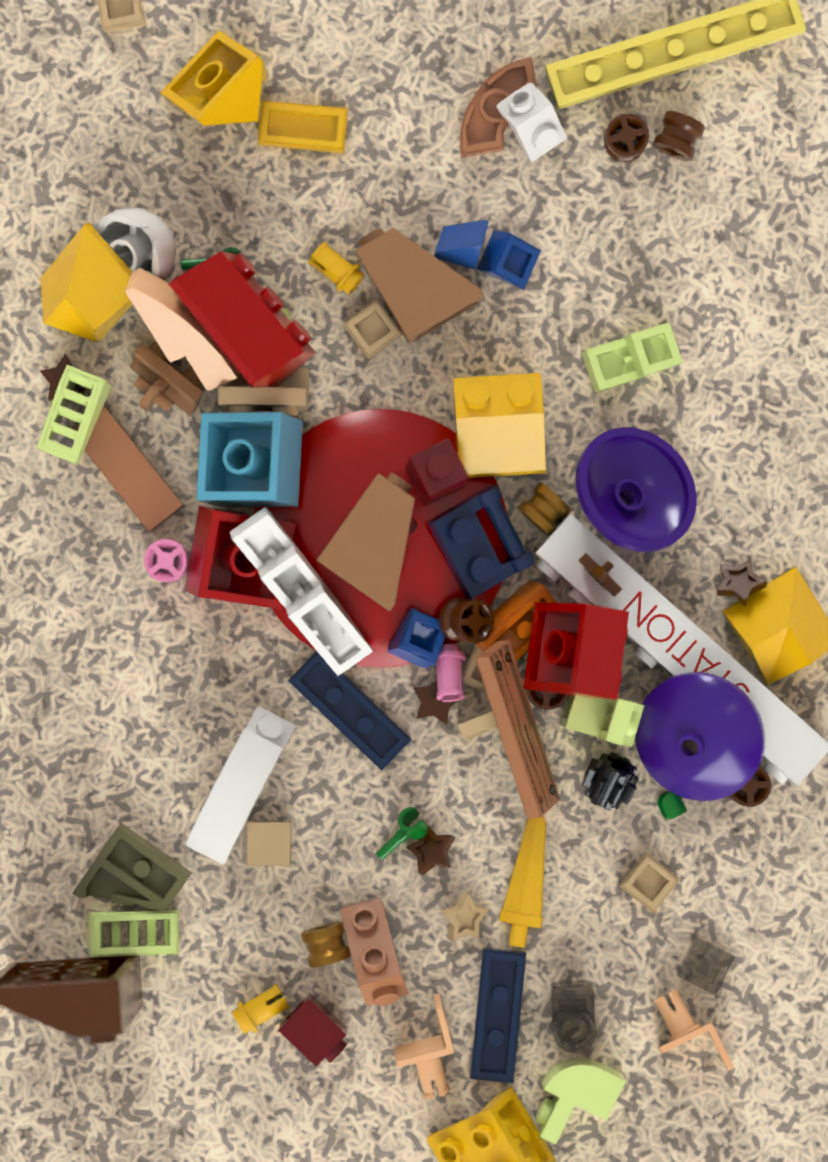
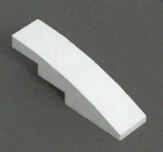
M266 507L230 531L234 543L258 570L261 580L285 607L288 617L337 676L373 652L372 647L345 609Z

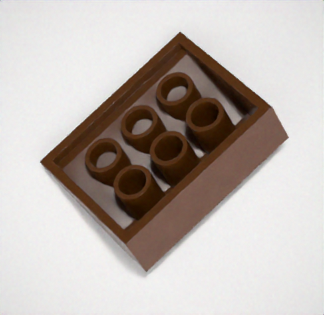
M140 955L10 962L0 971V1006L75 1038L89 1037V1044L116 1042V1035H123L143 1007Z

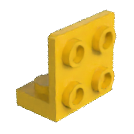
M512 1086L499 1092L480 1112L440 1129L427 1138V1142L439 1162H556L555 1157L544 1139L540 1137L538 1129Z

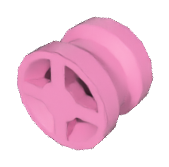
M159 539L147 548L144 555V567L153 579L165 583L176 582L182 579L188 572L190 556L186 548L179 542L170 539Z

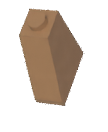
M381 228L376 229L359 240L361 247L355 250L356 257L409 345L483 301L484 294L478 286L394 228L385 233Z
M392 472L387 478L379 473L376 475L317 559L318 562L389 612L396 602L415 498L408 494L412 486Z

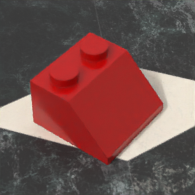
M199 505L184 591L201 598L281 609V602L261 580L258 570L234 543L230 535V531L253 516L252 514ZM276 519L293 541L296 523Z
M535 602L523 689L618 700L619 686L622 682L621 670L624 647L628 637L627 624L629 612L582 603Z

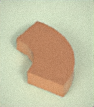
M532 57L517 60L500 68L486 79L485 83L475 93L467 106L460 132L461 158L503 151L504 132L509 123L499 113L497 104L527 83H533L537 87Z

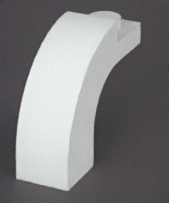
M257 706L221 770L185 846L222 865L225 864L270 774L296 727L295 724Z

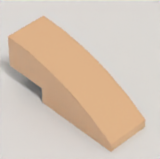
M142 268L132 271L125 292L169 362L171 363L186 357L207 391L237 379L239 370L168 285L169 283Z

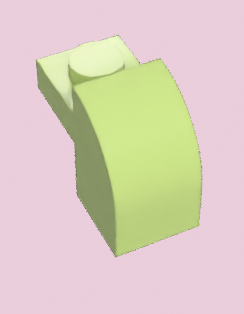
M568 695L560 725L601 738L607 742L632 747L644 705L619 697L618 700Z
M572 1058L554 1066L542 1080L543 1089L553 1094L554 1097L552 1100L546 1097L537 1112L535 1121L540 1123L538 1128L540 1137L556 1145L575 1105L607 1121L626 1083L623 1073L589 1058Z

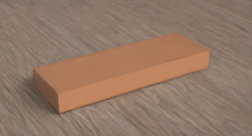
M104 405L84 451L145 528L152 532L184 505ZM77 423L71 429L78 431L80 423Z

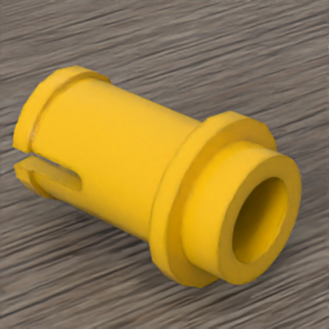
M323 242L314 251L308 261L310 266L316 268L337 285L336 291L339 293L344 291L350 295L365 277L360 271L361 266L358 263L352 265L326 242Z
M277 984L272 985L273 987L245 1004L241 1001L237 1003L238 1008L233 1010L232 1014L244 1034L251 1030L256 1033L258 1031L257 1026L285 1009L290 1008L284 997L268 1005V1003L283 995Z

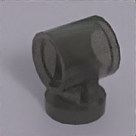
M564 981L550 984L551 1029L556 1043L566 1052L580 1053L586 1051L594 1043L597 1033L594 1010V984L588 981ZM570 1018H580L585 1022L583 1033L574 1038L565 1036L562 1033V1026L565 1021Z

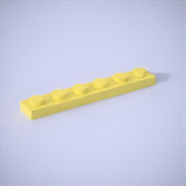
M753 0L545 65V72L557 110L804 34L806 26L797 0Z

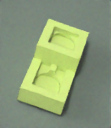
M670 322L630 334L625 338L587 349L581 353L594 393L664 371L683 363Z

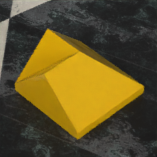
M218 30L160 93L203 126L258 122L261 84L268 75L264 62L258 55Z
M89 222L82 226L40 278L43 324L94 342H99L133 304L125 292L132 271Z
M797 567L790 569L769 582L766 588L751 593L746 607L738 601L722 611L767 685L812 664L828 651V618Z

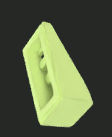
M66 365L37 449L78 465L112 386L100 377ZM76 385L91 389L90 397L74 392ZM69 401L85 406L84 414L67 408ZM62 417L80 423L78 431L61 425ZM55 433L75 440L72 448L53 441Z
M178 910L88 912V955L91 957L179 954ZM164 919V944L156 945V920ZM138 920H146V945H138ZM120 921H128V945H121ZM102 922H110L111 946H103Z

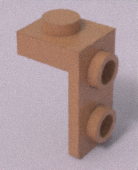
M375 898L343 907L340 912L358 985L367 1006L373 1004L377 1006L389 1005L396 1002L399 997L408 995L406 981L398 962L382 899Z

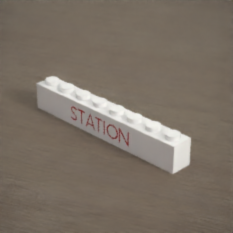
M571 513L534 553L540 559L535 566L554 583L560 577L573 588L568 595L576 603L628 611V638L638 646L633 653L649 668L653 669L658 664L670 675L668 678L689 672L709 673L725 678L745 692L756 706L763 722L765 731L763 758L767 761L763 769L778 783L783 785L788 780L798 786L828 753V742ZM585 553L601 567L608 560L614 565L608 574L622 588L615 597L607 590H604L583 569L584 567L578 560Z

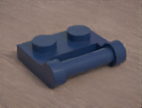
M496 484L482 489L427 522L467 599L477 597L511 575L525 570L535 563L530 549H524L500 502L503 496ZM482 508L488 514L509 556L508 559L501 563L475 512Z

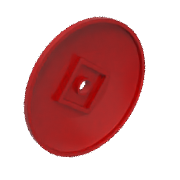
M392 409L360 410L331 418L313 427L302 435L298 507H266L275 519L296 523L293 542L319 574L372 647L373 652L355 664L357 666L385 668L412 664L387 652L408 610L414 608L439 620L440 610L449 599L456 597L467 599L427 522L482 489L495 484L498 486L494 477L468 478L462 489L424 506L405 469L409 457L448 438L457 453L456 433L430 418L411 412ZM392 472L412 486L408 494L415 498L396 602L389 612L318 562L317 559L376 475L379 473L387 478ZM502 497L500 499V502L507 513L506 505ZM254 507L253 515L264 507ZM482 508L475 512L500 563L508 559V554L485 509ZM502 581L473 599L482 600L491 606ZM283 605L281 609L272 608L276 616L290 632L303 643L316 650L288 617ZM445 637L443 644H455L458 641Z

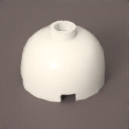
M123 208L102 217L99 223L93 225L95 230L131 271L142 268L164 281L172 272L176 256L175 241L169 227L159 216L141 208Z

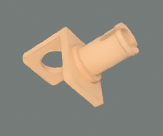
M679 989L668 993L675 1011L670 1009L665 996L653 1000L671 1034L668 1038L670 1042L658 1047L661 1054L708 1031L728 1071L734 1069L712 1022L702 1026L700 1023L695 1024L680 995Z
M440 993L434 994V1001L442 1035L394 1047L397 1067L411 1064L416 1065L422 1087V1095L426 1099L435 1098L432 1080L436 1083L439 1097L450 1091L441 1056L453 1054L454 1048Z

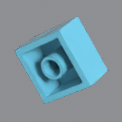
M283 412L201 413L196 500L217 507H298L303 421Z

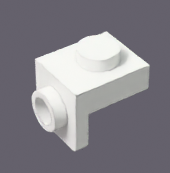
M527 83L497 104L499 113L510 124L523 153L531 162H534L567 139L552 103L533 83Z

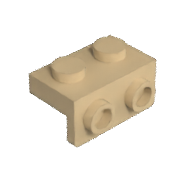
M300 367L279 387H252L239 372L237 379L218 386V405L222 410H228V413L272 411L283 412L296 418L298 417V411L308 412L309 370L305 367Z

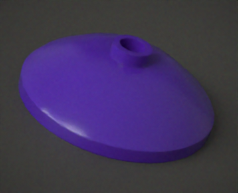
M621 427L600 434L582 452L576 468L575 483L577 496L588 520L604 537L629 550L653 552L669 547L687 532L696 513V488L685 461L665 440L642 429ZM620 496L626 500V504L621 500Z
M682 673L660 683L643 701L644 709L635 736L637 751L648 773L666 790L690 800H717L739 791L756 773L765 749L763 722L752 700L732 682L709 673ZM687 739L695 741L698 745V751L689 750L686 747L685 741Z

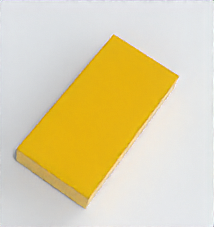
M262 100L258 145L344 154L348 108Z

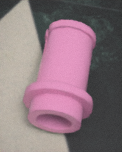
M442 645L436 663L437 700L455 702L465 698L462 663L466 661V656L461 652V646Z

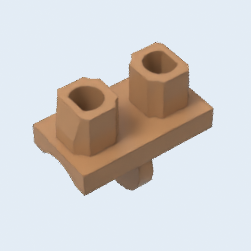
M157 341L153 342L149 347L142 343L134 352L135 359L130 365V368L139 375L133 385L145 394L139 406L147 411L156 403L168 412L175 404L187 415L191 416L198 408L205 389L192 366L190 365L180 374L170 365L171 363Z

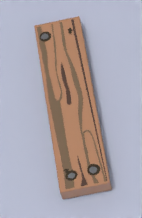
M510 640L497 641L476 658V662L528 819L541 818L560 800L526 690L523 689L524 684Z

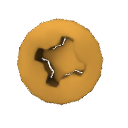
M540 482L534 488L535 495L529 501H523L517 509L539 530L550 536L555 530L554 524L560 517H567L572 509L550 488Z
M333 922L317 926L300 933L302 941L308 945L310 955L307 958L310 968L333 964L351 957L350 949L344 944L342 934L345 931L343 922Z

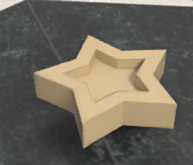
M463 891L455 906L441 911L449 921L447 939L453 942L466 934L479 939V922L489 909L475 905L470 894Z

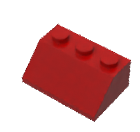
M220 251L174 278L168 284L252 387H279L316 354L309 345L312 338L308 331L298 321L294 320L291 322L281 310L284 307L283 301L271 288H263L254 278L257 270L241 253L236 256L235 253Z

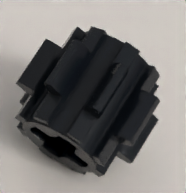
M614 752L601 754L599 760L592 758L582 785L586 788L584 791L585 796L590 798L592 804L604 807L605 810H611V808L617 810L622 802L628 805L637 789L636 784L639 780L636 776V766H633L628 758H623Z

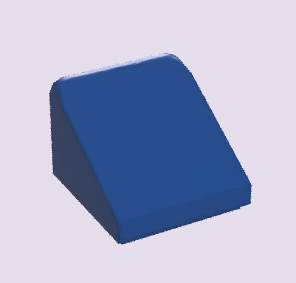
M479 220L443 227L434 257L442 261L476 269L489 221Z
M494 230L477 270L524 290L541 250L509 232Z
M410 608L394 635L387 652L416 666L427 668L436 665L446 636L443 635L440 629L438 619Z

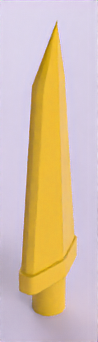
M544 816L527 820L504 906L500 911L499 921L512 924L508 943L510 946L525 948L528 928H542L546 821Z

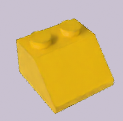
M541 373L453 378L457 455L469 478L546 473Z

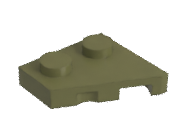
M121 823L81 879L73 894L81 898L94 896L112 899L111 903L123 905L137 903L144 908L166 911L192 872Z

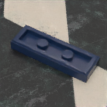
M317 651L288 680L381 771L412 740L346 675L342 673L337 676Z
M483 947L470 1079L514 1083L526 963L525 951Z

